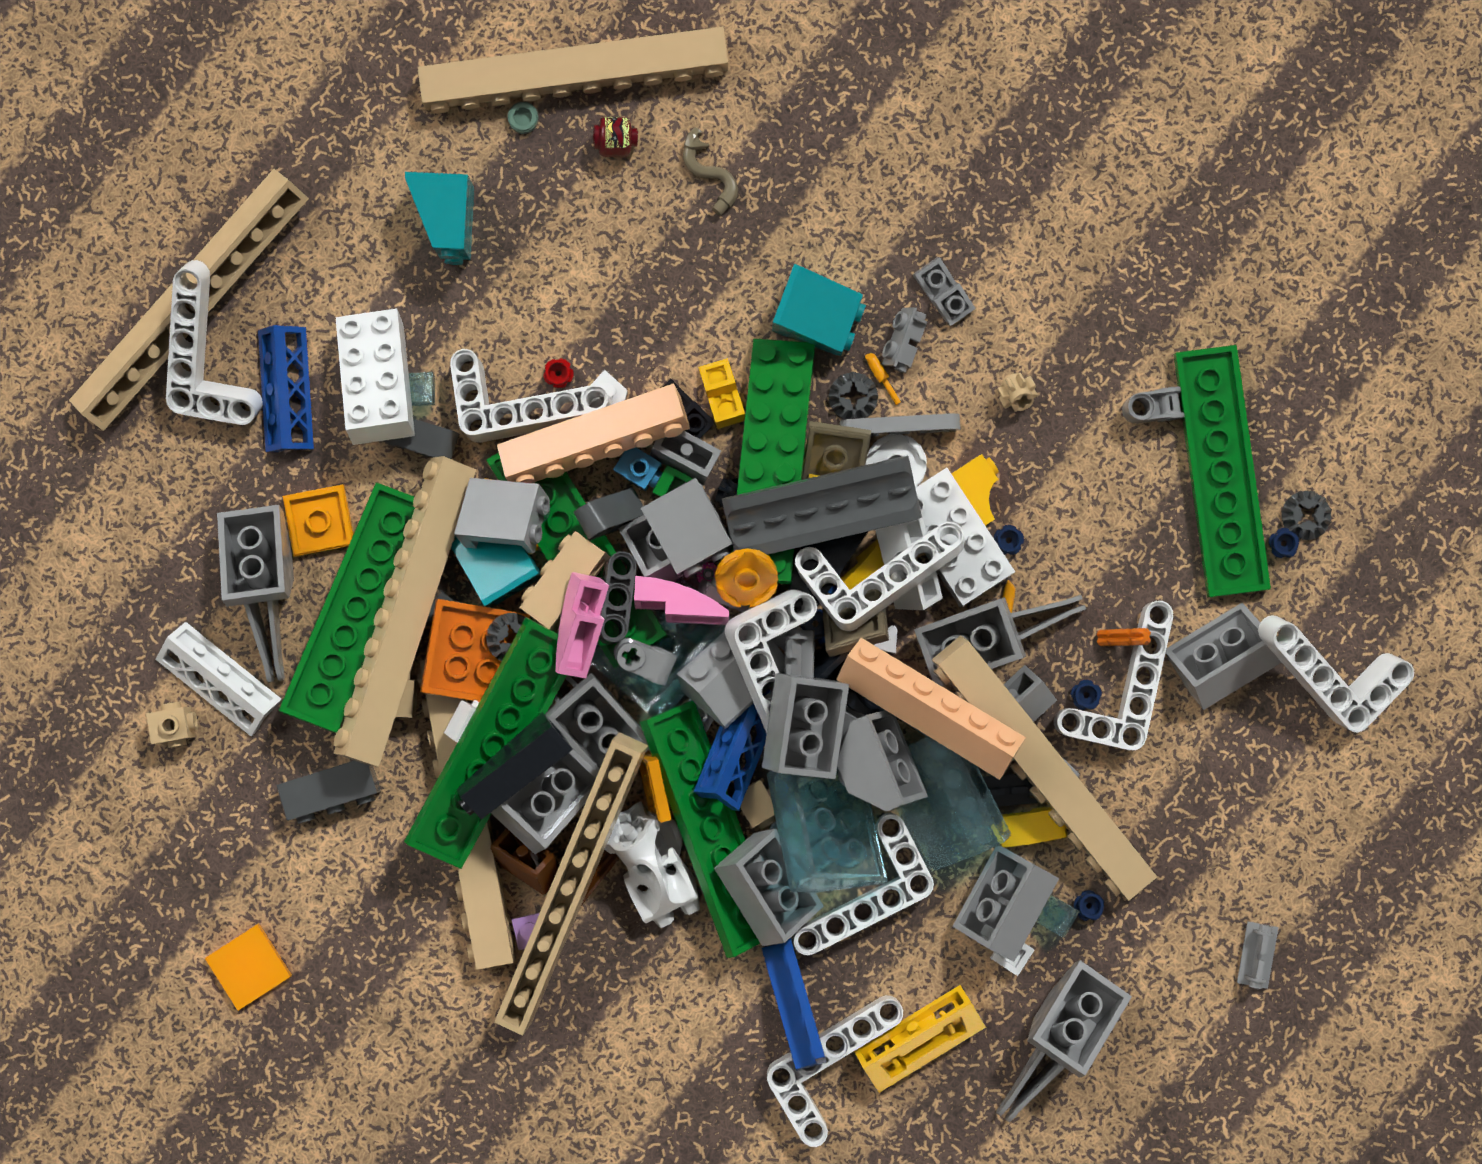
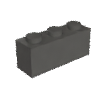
M351 761L276 785L287 821L296 818L297 824L316 819L314 813L326 809L327 815L345 810L344 803L356 800L357 806L374 801V794L381 792L374 766L357 761Z

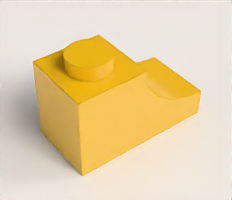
M981 454L951 474L986 526L995 520L990 509L989 495L992 485L999 480L996 476L999 470L990 457L985 459Z

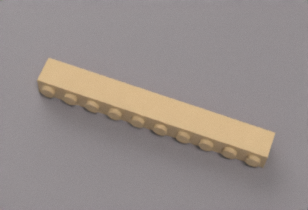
M724 27L420 66L418 67L423 106L426 110L431 109V113L439 114L448 112L449 107L461 106L462 109L469 110L480 107V103L491 101L492 105L500 106L509 104L510 99L521 97L526 102L536 101L541 98L540 95L553 94V97L561 98L571 95V91L583 89V93L591 94L600 92L601 87L613 85L614 89L621 90L632 87V83L643 81L644 85L652 86L662 83V79L674 77L675 81L682 82L691 80L693 78L692 75L705 73V77L713 78L723 75V71L728 70V57Z
M275 169L268 174L193 259L203 262L210 271L208 312L309 199ZM186 273L188 280L192 283L197 284V279L195 278V276L193 274ZM173 283L69 399L84 417L103 431L168 359ZM184 303L185 308L189 312L195 313L192 305ZM183 333L184 338H186L189 335L187 333Z
M445 456L431 458L424 467L423 478L425 479L421 490L414 497L413 507L415 509L412 518L408 520L404 527L403 535L405 539L402 548L397 551L394 557L393 564L395 569L392 578L387 581L384 587L385 599L382 608L375 615V629L372 638L365 645V659L362 668L355 675V689L352 698L345 705V719L342 728L335 735V750L333 754L366 765L377 767L380 765L455 536L454 532L469 479L474 478L476 472L474 468Z
M960 635L932 659L933 663L937 666L934 673L945 686L950 683L957 691L955 695L1026 737L1013 759L1014 763L1010 767L1022 781L1025 778L1029 780L1033 785L1029 791L1040 804L1046 801L1052 809L1048 813L1049 816L1059 827L1065 825L1071 832L1067 838L1077 850L1083 848L1087 852L1089 857L1085 860L1097 874L1101 871L1108 878L1104 884L1116 897L1121 894L1130 901L1157 878L1156 874L967 639Z
M425 660L419 661L421 668L416 669L417 680L420 687L423 678ZM425 693L426 698L422 699L424 716L430 717L432 729H428L427 734L430 747H435L437 760H433V767L436 778H439L458 743L444 732L461 699ZM490 817L462 869L452 865L453 871L458 870L460 882L456 883L457 897L459 901H464L466 913L461 914L464 932L470 933L471 944L467 945L468 958L470 963L475 962L476 970L510 964L516 960L499 865H497L495 856L490 849L494 842Z
M620 732L612 739L494 1023L522 1036L532 1024L648 745Z

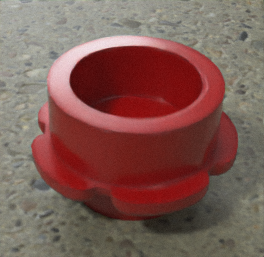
M552 359L545 365L546 370L543 376L547 384H552L554 388L561 389L566 387L568 382L572 381L574 371L570 368L571 365L566 359ZM556 371H561V375L557 376Z

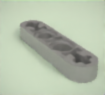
M954 413L857 418L840 421L841 426L871 430V436H879V433L889 432L890 434L902 435L910 434V431H920L921 434L961 430L960 414Z

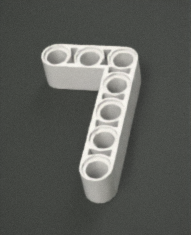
M191 260L173 278L166 403L169 409L177 414L246 425L262 409L263 404L260 394L249 388L203 380L210 271L203 262ZM186 273L193 274L197 279V284L190 282ZM184 303L192 305L195 313L189 312L185 308ZM183 333L189 334L193 339V343L185 340ZM181 362L188 364L191 372L186 371L182 367ZM179 391L186 393L189 397V400L183 399L180 396ZM209 397L216 398L220 406L214 405ZM240 402L246 403L251 411L244 410L240 406Z
M461 349L453 354L450 361L459 426L466 436L474 442H486L529 434L613 405L607 391L599 385H590L489 405L484 367L475 353L469 349ZM465 362H474L473 367L469 371L461 372V367ZM472 390L478 391V395L473 401H465L467 393ZM594 398H604V403L599 408L590 407V403ZM565 403L574 404L570 413H560V409ZM534 409H543V414L539 419H530V414ZM504 415H513L512 421L509 424L500 425V419ZM482 420V425L478 430L470 431V425L473 421Z
M954 522L940 524L851 590L848 589L822 553L816 548L806 547L801 549L796 555L795 565L800 578L835 624L842 630L853 631L959 555L964 547L963 530ZM947 534H953L958 538V541L953 545H946L941 539ZM920 553H929L933 558L926 564L916 561V557ZM809 559L819 562L818 566L810 571L802 568L803 563ZM896 571H903L907 574V578L902 582H894L890 579L891 575ZM825 584H835L837 590L831 595H825L821 592V588ZM871 589L879 590L882 593L881 597L876 601L867 600L865 594ZM845 608H853L856 611L855 616L849 620L842 619L839 614Z
M796 589L788 590L733 617L725 627L727 641L766 734L775 675L779 673L767 641L809 621L817 611V603L814 597ZM799 598H802V608L795 612L794 604ZM771 612H775L774 623L767 626L766 619ZM747 625V636L739 640L738 634L740 629ZM759 654L760 660L758 665L751 668L750 662L752 657ZM771 682L770 692L763 696L762 689L764 685Z
M1164 601L1150 602L1141 611L1138 628H1148L1150 630V637L1155 639L1157 648L1153 654H1149L1144 650L1143 645L1133 646L1118 718L1065 708L1060 710L1054 718L1055 729L1060 734L1125 750H1137L1145 744L1173 621V610L1168 603ZM1155 606L1159 607L1164 614L1163 620L1159 624L1154 623L1150 618V611ZM1140 667H1145L1150 672V679L1144 685L1136 678V673ZM1135 697L1140 698L1144 704L1142 712L1137 715L1133 714L1130 710V702ZM1068 713L1073 714L1077 720L1076 727L1071 731L1065 730L1062 726V719ZM1099 720L1103 721L1107 727L1106 734L1101 738H1097L1092 732L1094 723ZM1129 727L1133 728L1137 733V739L1131 745L1126 744L1123 740V733Z
M1271 615L1264 618L1258 628L1262 641L1334 722L1352 732L1358 733L1365 730L1410 684L1414 677L1412 664L1393 654L1385 653L1377 657L1348 686L1294 624L1278 616Z
M886 813L879 817L876 822L877 834L898 877L804 924L793 935L794 946L799 953L803 955L815 954L931 894L934 886L933 879L904 821L894 813ZM895 819L898 822L899 829L895 835L887 836L883 833L882 825L886 820ZM903 847H909L913 853L911 861L906 864H901L896 859L897 851ZM922 875L927 881L925 889L919 892L913 891L910 887L912 878ZM894 889L899 893L898 902L891 906L884 904L882 901L884 892ZM862 903L868 904L871 907L870 916L864 920L858 919L854 915L856 906ZM834 917L840 918L844 923L843 929L836 934L830 933L826 929L827 922ZM803 932H811L816 936V941L814 945L806 948L798 943L799 936Z
M882 996L820 1033L819 1037L826 1063L796 1071L790 1051L769 1065L767 1070L768 1084L805 1145L810 1147L822 1145L827 1138L828 1130L824 1118L802 1082L897 1026L903 1018V1009L895 997ZM887 1003L897 1007L896 1014L889 1019L883 1018L880 1015L881 1007ZM858 1020L868 1021L870 1023L869 1031L863 1035L856 1034L853 1031L855 1022ZM839 1036L843 1039V1045L839 1050L832 1051L826 1047V1042L830 1037ZM784 1068L790 1073V1077L786 1082L778 1083L772 1078L773 1072L776 1069ZM793 1096H801L806 1100V1104L802 1109L794 1110L788 1105L789 1100ZM810 1123H817L822 1127V1131L818 1136L810 1137L804 1132L806 1126Z

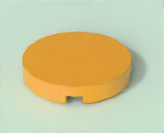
M749 548L735 550L726 555L717 566L715 572L717 592L725 602L732 606L741 607V605H749V608L758 606L768 601L776 592L778 585L776 565L770 556L760 550Z

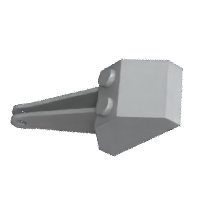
M280 505L217 513L222 601L226 607L244 605L264 666L267 682H274L270 647L258 603L267 601L276 675L279 681L285 680L278 600L290 597L294 582L292 549L284 512Z
M1078 595L1067 600L1010 613L1004 597L914 629L932 681L940 686H944L934 673L937 666L933 663L932 659L960 635L972 644L988 666L993 669L1026 657L1021 643L1022 639L1072 614L1083 611L1086 607L1082 605L1057 614L1020 632H1017L1013 619L1052 610L1083 599L1082 596Z
M592 673L579 684L569 675L566 676L565 679L575 688L564 697L558 691L554 698L556 704L547 711L546 716L563 733L571 747L597 772L600 770L612 739L619 732L648 745L639 724Z
M846 705L837 767L839 769V780L846 787L847 792L886 812L928 797L896 716L886 710L864 715Z
M1081 960L1075 962L1049 992L1033 1018L1027 1041L1036 1048L996 1113L1002 1116L1010 1107L1045 1054L1052 1059L1018 1097L1005 1117V1120L1011 1122L1064 1068L1079 1078L1085 1076L1132 996Z

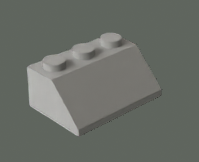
M1240 603L1166 648V656L1190 695L1203 710L1282 663L1260 638L1258 628L1261 622L1243 603Z
M747 625L740 629L738 634L739 640L747 636ZM725 631L677 673L682 692L724 729L753 704L751 695L727 641ZM773 639L767 641V645L779 673L784 674L785 656ZM759 654L752 657L750 662L751 668L758 665L760 660ZM771 682L764 685L762 695L771 687Z

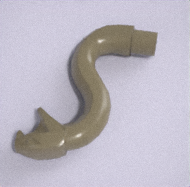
M695 127L688 133L684 143V163L694 175L701 178L719 179L724 183L723 193L712 207V210L717 215L722 216L727 208L732 207L738 197L737 182L726 169L716 166H703L697 162L695 157L696 151L709 147V144L699 140L698 135H701L702 131Z

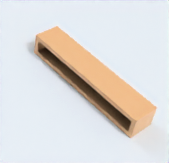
M673 383L497 444L505 478L508 481L535 483L545 478L559 477L565 471L577 467H588L595 461L606 457H618L624 451L635 447H647L653 441L664 437H676L683 431L690 429L681 396Z
M860 638L848 654L836 679L839 682L849 684V688L999 780L1004 775L1026 738L863 638Z

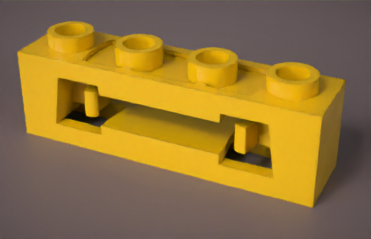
M959 985L854 1052L864 1071L880 1093L961 1042L974 1036L986 1028L963 988ZM952 1002L954 1009L948 1013H945L943 1010L940 1011L939 1015L941 1017L936 1019L934 1012ZM891 1040L894 1044L893 1047H890L889 1044L885 1045V1051L879 1055L873 1051L883 1043Z

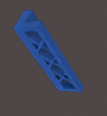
M273 325L258 330L265 452L314 449L306 327ZM285 334H296L297 348L293 352L286 346ZM291 363L299 370V378L295 383L287 374V368ZM293 393L301 401V409L297 413L289 405V398ZM295 424L303 432V443H292L291 429Z
M768 689V690L763 694V696H764V695H767V694L770 692V690ZM754 703L726 729L720 725L694 789V793L699 797L718 799L731 810L739 811L766 742L767 734ZM755 725L757 736L755 741L751 742L750 730ZM741 753H745L746 764L744 769L740 770L739 758ZM730 781H734L735 786L732 798L726 794Z
M791 938L785 943L761 948L796 1071L826 1063L827 1061Z

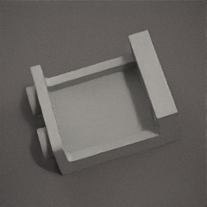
M470 478L454 535L465 548H477L479 541L520 545L527 553H534L537 543L542 538L541 526L544 515L548 513L550 508L549 497L542 487L535 483Z
M697 478L641 507L644 516L678 577L683 574L686 578L691 577L703 569L701 564L712 559L716 563L730 554L728 549L733 546Z

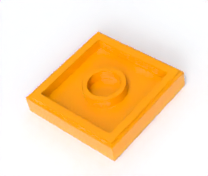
M344 484L283 496L294 557L349 547L354 533Z
M648 750L643 757L639 769L648 810L653 816L656 815L657 820L662 823L670 821L671 816L659 760L656 757H652L651 752Z
M259 923L205 958L238 1011L292 976Z

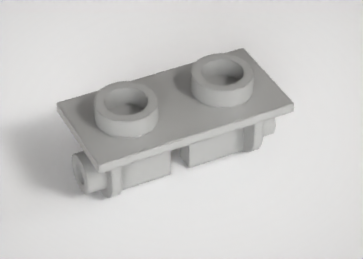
M915 307L902 308L896 314L892 324L894 332L891 340L887 341L882 351V356L884 357L883 366H895L894 369L902 373H906L907 368H911L918 348L908 343L910 339L915 342L921 341L927 325L925 320L926 314L918 312Z
M791 629L785 632L784 674L814 678V630L800 631Z
M1247 921L1237 983L1258 989H1268L1279 927Z

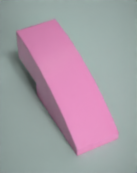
M575 572L571 573L558 632L555 671L559 674L580 678L587 677L605 620L600 614L609 585L599 577Z
M635 577V609L665 610L666 622L726 625L729 621V610L694 589L658 578Z

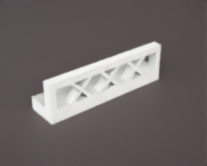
M187 622L166 638L155 659L251 737L259 729L265 717L281 701L279 696ZM170 651L178 656L180 663H177L168 656ZM194 671L202 675L205 683H202L195 677ZM218 691L223 692L229 702H225L220 698ZM242 710H245L255 718L253 723L244 717Z

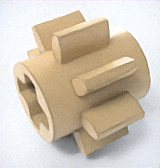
M1021 373L1008 375L1002 381V387L997 389L1001 395L999 399L1003 407L1006 409L1012 406L1014 412L1028 409L1033 404L1034 398L1038 397L1035 391L1036 385L1032 377L1029 376L1024 379Z

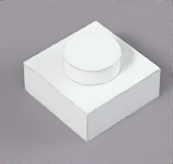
M1024 943L1014 962L993 952L990 958L1018 976L1034 952V949Z

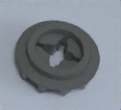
M850 372L840 375L833 382L829 391V403L832 410L844 420L867 418L876 408L878 401L875 383L866 374ZM852 383H855L857 393L867 395V397L857 400L855 409H853L850 399L840 397L850 393Z
M1300 491L1290 496L1282 508V522L1284 527L1295 533L1299 539H1315L1324 534L1331 524L1332 509L1326 502V498L1315 491ZM1302 507L1305 510L1317 507L1312 514L1313 523L1307 520L1298 524L1303 516Z
M506 613L493 620L487 630L486 641L490 652L495 658L502 661L511 643L499 642L508 636L509 629L507 625H509L513 633H518L526 617L518 613Z

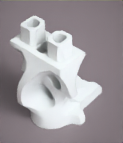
M640 801L628 810L620 812L605 850L610 854L616 853L626 865L628 872L623 875L624 881L642 920L645 923L653 920L660 928H663L674 920L673 910L681 907L685 914L690 915L700 909L696 880L673 847L667 849L668 853L661 857L655 845L656 835L660 829L659 821L656 815H648L645 806ZM666 864H673L676 871L665 869ZM645 885L648 889L647 891H640L637 887Z

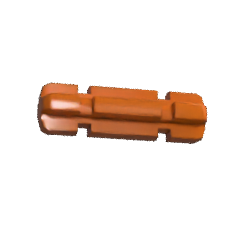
M1148 628L1099 630L1096 634L1099 646L1148 645L1151 642V632Z

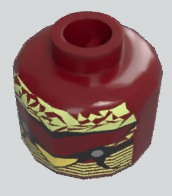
M602 117L599 124L594 125L593 146L594 149L599 150L602 157H628L631 153V147H637L638 131L637 128H631V122L628 118Z

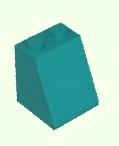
M405 172V180L431 245L439 258L445 259L444 263L450 265H462L463 260H471L474 186L468 174Z
M794 264L773 320L772 332L799 342H809L814 344L816 348L841 356L843 350L850 351L856 335L850 332L853 322H860L866 307L865 304L861 303L863 294Z
M454 536L455 541L452 542L451 548L485 607L493 608L542 577L539 575L540 570L531 555L520 545L478 541L477 548H465L458 538Z

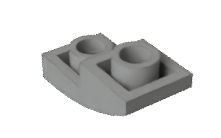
M936 257L912 274L949 326H952L976 309L960 283H956L940 257Z

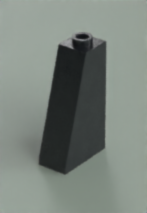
M869 531L802 546L801 549L813 547L819 550L838 576H840ZM809 559L803 563L802 568L808 571L814 570L819 562ZM795 566L792 575V585H789L788 590L796 589L810 594L816 600L818 609L820 606L819 601L800 578ZM825 584L821 588V592L827 595L834 584ZM802 598L795 602V612L801 610L803 605Z
M542 712L457 788L461 798L458 803L470 816L475 812L482 820L570 753L573 748L563 733Z

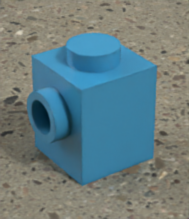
M636 447L625 451L613 469L615 473L644 491H647L649 486L655 488L663 473L660 471L662 464Z

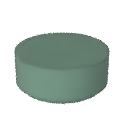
M518 102L510 108L508 122L515 132L527 134L537 127L539 115L532 104Z

